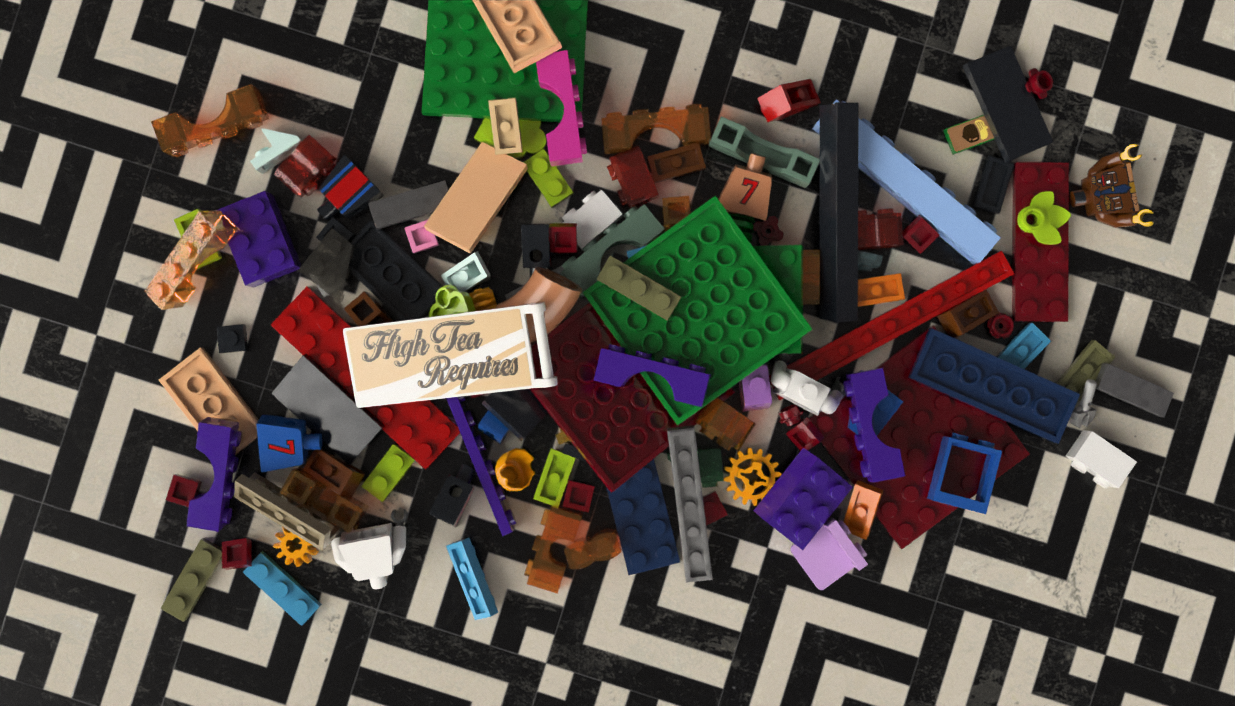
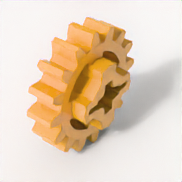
M747 447V454H743L738 450L737 459L733 457L728 458L732 465L731 467L724 466V470L729 472V475L724 476L723 481L730 482V485L725 489L727 492L735 491L732 496L734 500L741 496L742 504L746 505L749 499L754 506H757V499L762 500L776 483L775 477H779L782 474L781 472L774 471V468L779 464L776 461L769 462L772 457L770 453L763 457L762 449L758 448L754 454L751 447ZM751 459L749 465L743 468L738 467L741 462ZM762 462L767 466L769 476L763 474L761 470ZM755 470V474L763 480L753 479L749 483V479L740 473H752ZM734 476L741 479L743 483L742 491L736 486ZM761 485L766 486L761 492L752 494L757 487Z

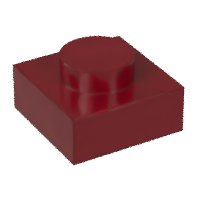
M920 215L900 233L920 254L939 236Z
M550 223V253L577 252V223Z
M808 417L790 428L786 433L800 451L803 448L807 451L824 438Z
M174 474L165 500L189 507V501L198 495L202 481Z
M569 480L563 507L589 512L595 485Z
M715 490L703 496L706 526L728 515Z
M244 538L222 542L223 569L231 570L252 566V544L250 539Z

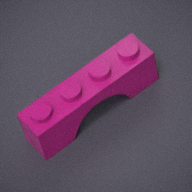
M567 50L558 51L536 62L540 88L556 94L564 105V115L560 124L553 131L546 134L551 167L582 163V154H587L585 138L579 137L578 128L583 127L582 112H576L575 101H580L578 85H572L571 75H576L574 58H568Z

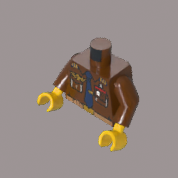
M1129 145L1125 152L1118 151L1097 161L1088 170L1087 177L1081 180L1082 190L1070 192L1069 198L1072 207L1085 205L1088 216H1095L1098 222L1113 228L1135 226L1137 223L1146 227L1152 226L1154 222L1144 223L1142 218L1145 214H1152L1154 212L1148 209L1139 210L1131 163H1125L1127 159L1133 161L1142 157L1143 154L1137 157L1130 155V149L1139 145Z

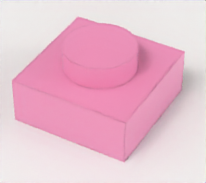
M428 220L404 228L414 254L439 246L436 235L427 231L424 227Z

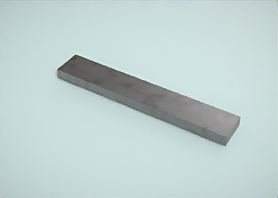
M690 425L667 428L686 583L713 580L695 427Z

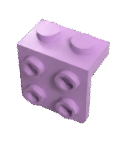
M832 517L824 523L804 550H801L795 544L790 548L793 556L819 590H824L854 567L860 571L868 565L864 559L867 556L864 549L858 542L853 544L849 539L848 535L851 532L842 520L837 522Z

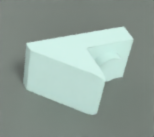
M262 128L261 130L272 147L260 149L256 152L255 158L250 162L255 170L264 174L305 147L306 143L296 135Z
M478 251L441 275L445 285H454L458 291L465 292L476 285L489 281L491 276Z

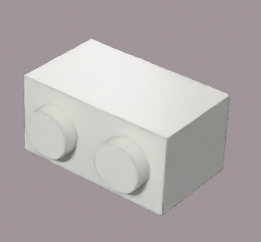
M602 190L598 193L592 191L582 200L584 203L582 207L577 211L573 208L562 217L563 223H577V244L582 251L590 241L598 239L604 230L614 222L619 221L623 216Z
M1087 430L1081 432L1066 454V457L1073 461L1071 463L1072 467L1084 474L1086 471L1095 476L1093 481L1106 489L1109 486L1119 488L1137 462L1093 431Z

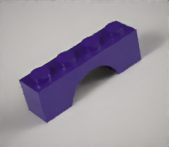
M609 344L608 349L601 348L594 381L623 387L635 374L650 371L661 375L668 381L675 401L703 407L711 374L705 373L706 367L690 364L689 369L679 367V361L663 357L662 362L651 360L652 354L636 351L634 356L626 354V348Z
M883 368L847 374V380L843 382L846 396L851 397L853 406L849 408V414L852 424L856 423L858 434L854 437L857 450H862L864 461H860V468L863 477H867L868 481L872 483L904 477L905 472L900 449L892 448L882 443L876 436L872 426V415L875 407L883 398L888 396Z
M207 417L199 422L196 449L205 454L210 460L214 470V481L208 492L198 494L189 501L186 527L219 532L230 523L232 509L229 508V503L235 490V483L232 482L233 473L236 472L238 467V457L235 454L236 447L239 446L242 433L239 431V422Z

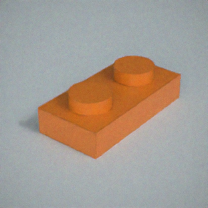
M901 273L858 280V307L905 300Z
M859 480L854 486L843 522L852 535L866 540L869 536L883 490Z

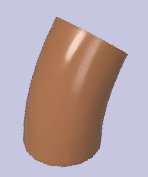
M536 267L532 276L521 290L506 301L499 303L496 308L545 302L546 311H544L548 335L570 312L582 289L573 281L556 272ZM527 313L526 319L530 344L533 345L537 342L533 313Z

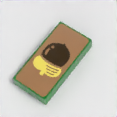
M984 115L943 130L952 155L995 140Z

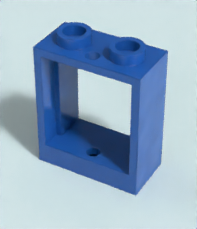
M952 433V437L943 436L927 498L936 502L986 514L1002 451L994 449L995 444L978 440V444L968 442V436ZM952 445L987 454L975 500L940 491Z

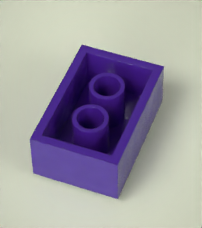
M263 191L215 211L245 286L254 288L303 268L273 194Z
M803 448L753 511L801 550H804L853 486L818 457Z

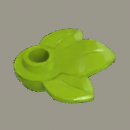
M1051 191L1035 195L1030 206L1023 208L1017 217V223L1024 232L1032 233L1038 242L1046 245L1061 243V236L1057 228L1065 224L1071 217L1069 211L1063 207L1053 205L1054 193ZM1028 215H1031L1034 218V223L1032 225L1029 224L1026 220Z

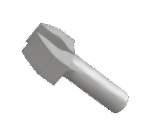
M1093 379L1086 380L1079 407L1073 410L1069 419L1070 423L1079 429L1081 424L1087 427L1094 419L1097 411L1090 407L1097 386V382Z

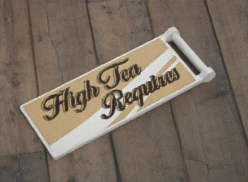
M545 302L343 329L356 407L362 408L558 385L557 376L553 374L544 317V311H546ZM527 313H533L543 378L536 379L526 319Z

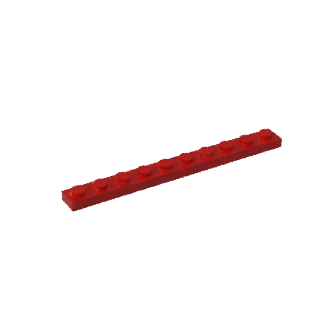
M999 251L980 263L963 270L787 365L786 369L796 370L817 381L1014 275V272L1003 252ZM770 374V375H769V381H770V385H771L772 389L774 390L775 386H773L772 383H771V374ZM776 394L778 400L783 399L781 396Z

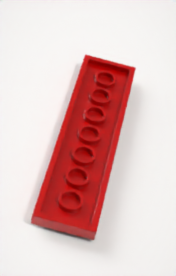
M306 286L274 320L271 326L302 355L308 354L354 397L343 329L352 326L310 287ZM431 400L365 407L384 425L382 430L425 470L460 434L457 424Z

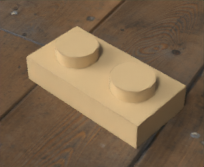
M516 97L489 100L495 155L522 152Z

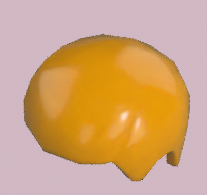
M515 448L502 454L495 466L498 483L508 491L518 492L528 487L535 474L531 468V463L534 460L533 456L525 449Z

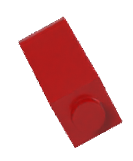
M811 79L781 84L757 98L767 123L787 118L821 103Z

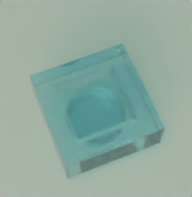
M858 251V270L872 272V268L876 269L881 266L883 256Z

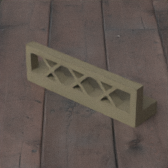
M254 473L250 478L242 474L235 480L234 497L321 551L342 530L343 525L257 473Z

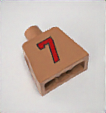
M750 153L747 167L735 164L718 198L725 209L766 221L772 175L762 172L766 159L765 156Z

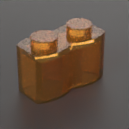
M719 398L707 404L695 421L698 425L702 426L699 432L712 440L717 436L716 443L728 451L731 447L739 451L756 425Z
M605 529L595 533L591 538L581 537L572 540L565 546L564 552L570 569H582L591 565L595 560L606 561L616 557L621 553V545L616 530Z

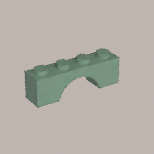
M722 116L708 146L745 163H748L750 153L765 156L766 159L762 170L803 188L810 184L820 161L819 158L796 148H786L768 142L750 132L745 126Z
M645 204L639 209L636 206L631 208L624 214L625 220L619 225L615 222L604 230L605 236L597 242L593 239L583 248L585 253L577 259L575 256H572L562 265L564 270L561 271V275L581 287L580 299L585 297L583 292L598 281L597 277L601 272V258L610 248L622 244L640 248L647 246L663 233L664 227Z

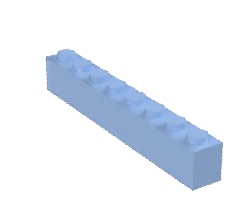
M864 118L859 119L858 168L916 217L920 215L943 240L973 265L980 263L1001 238L996 234V228L986 221L982 222L975 216L976 212L970 206L960 204L955 199L956 195L946 187L941 188L935 183L936 179L930 172L926 170L921 171L914 165L915 161L911 156L897 151L892 140L884 135L882 137L874 131V126ZM820 119L812 128L819 135Z

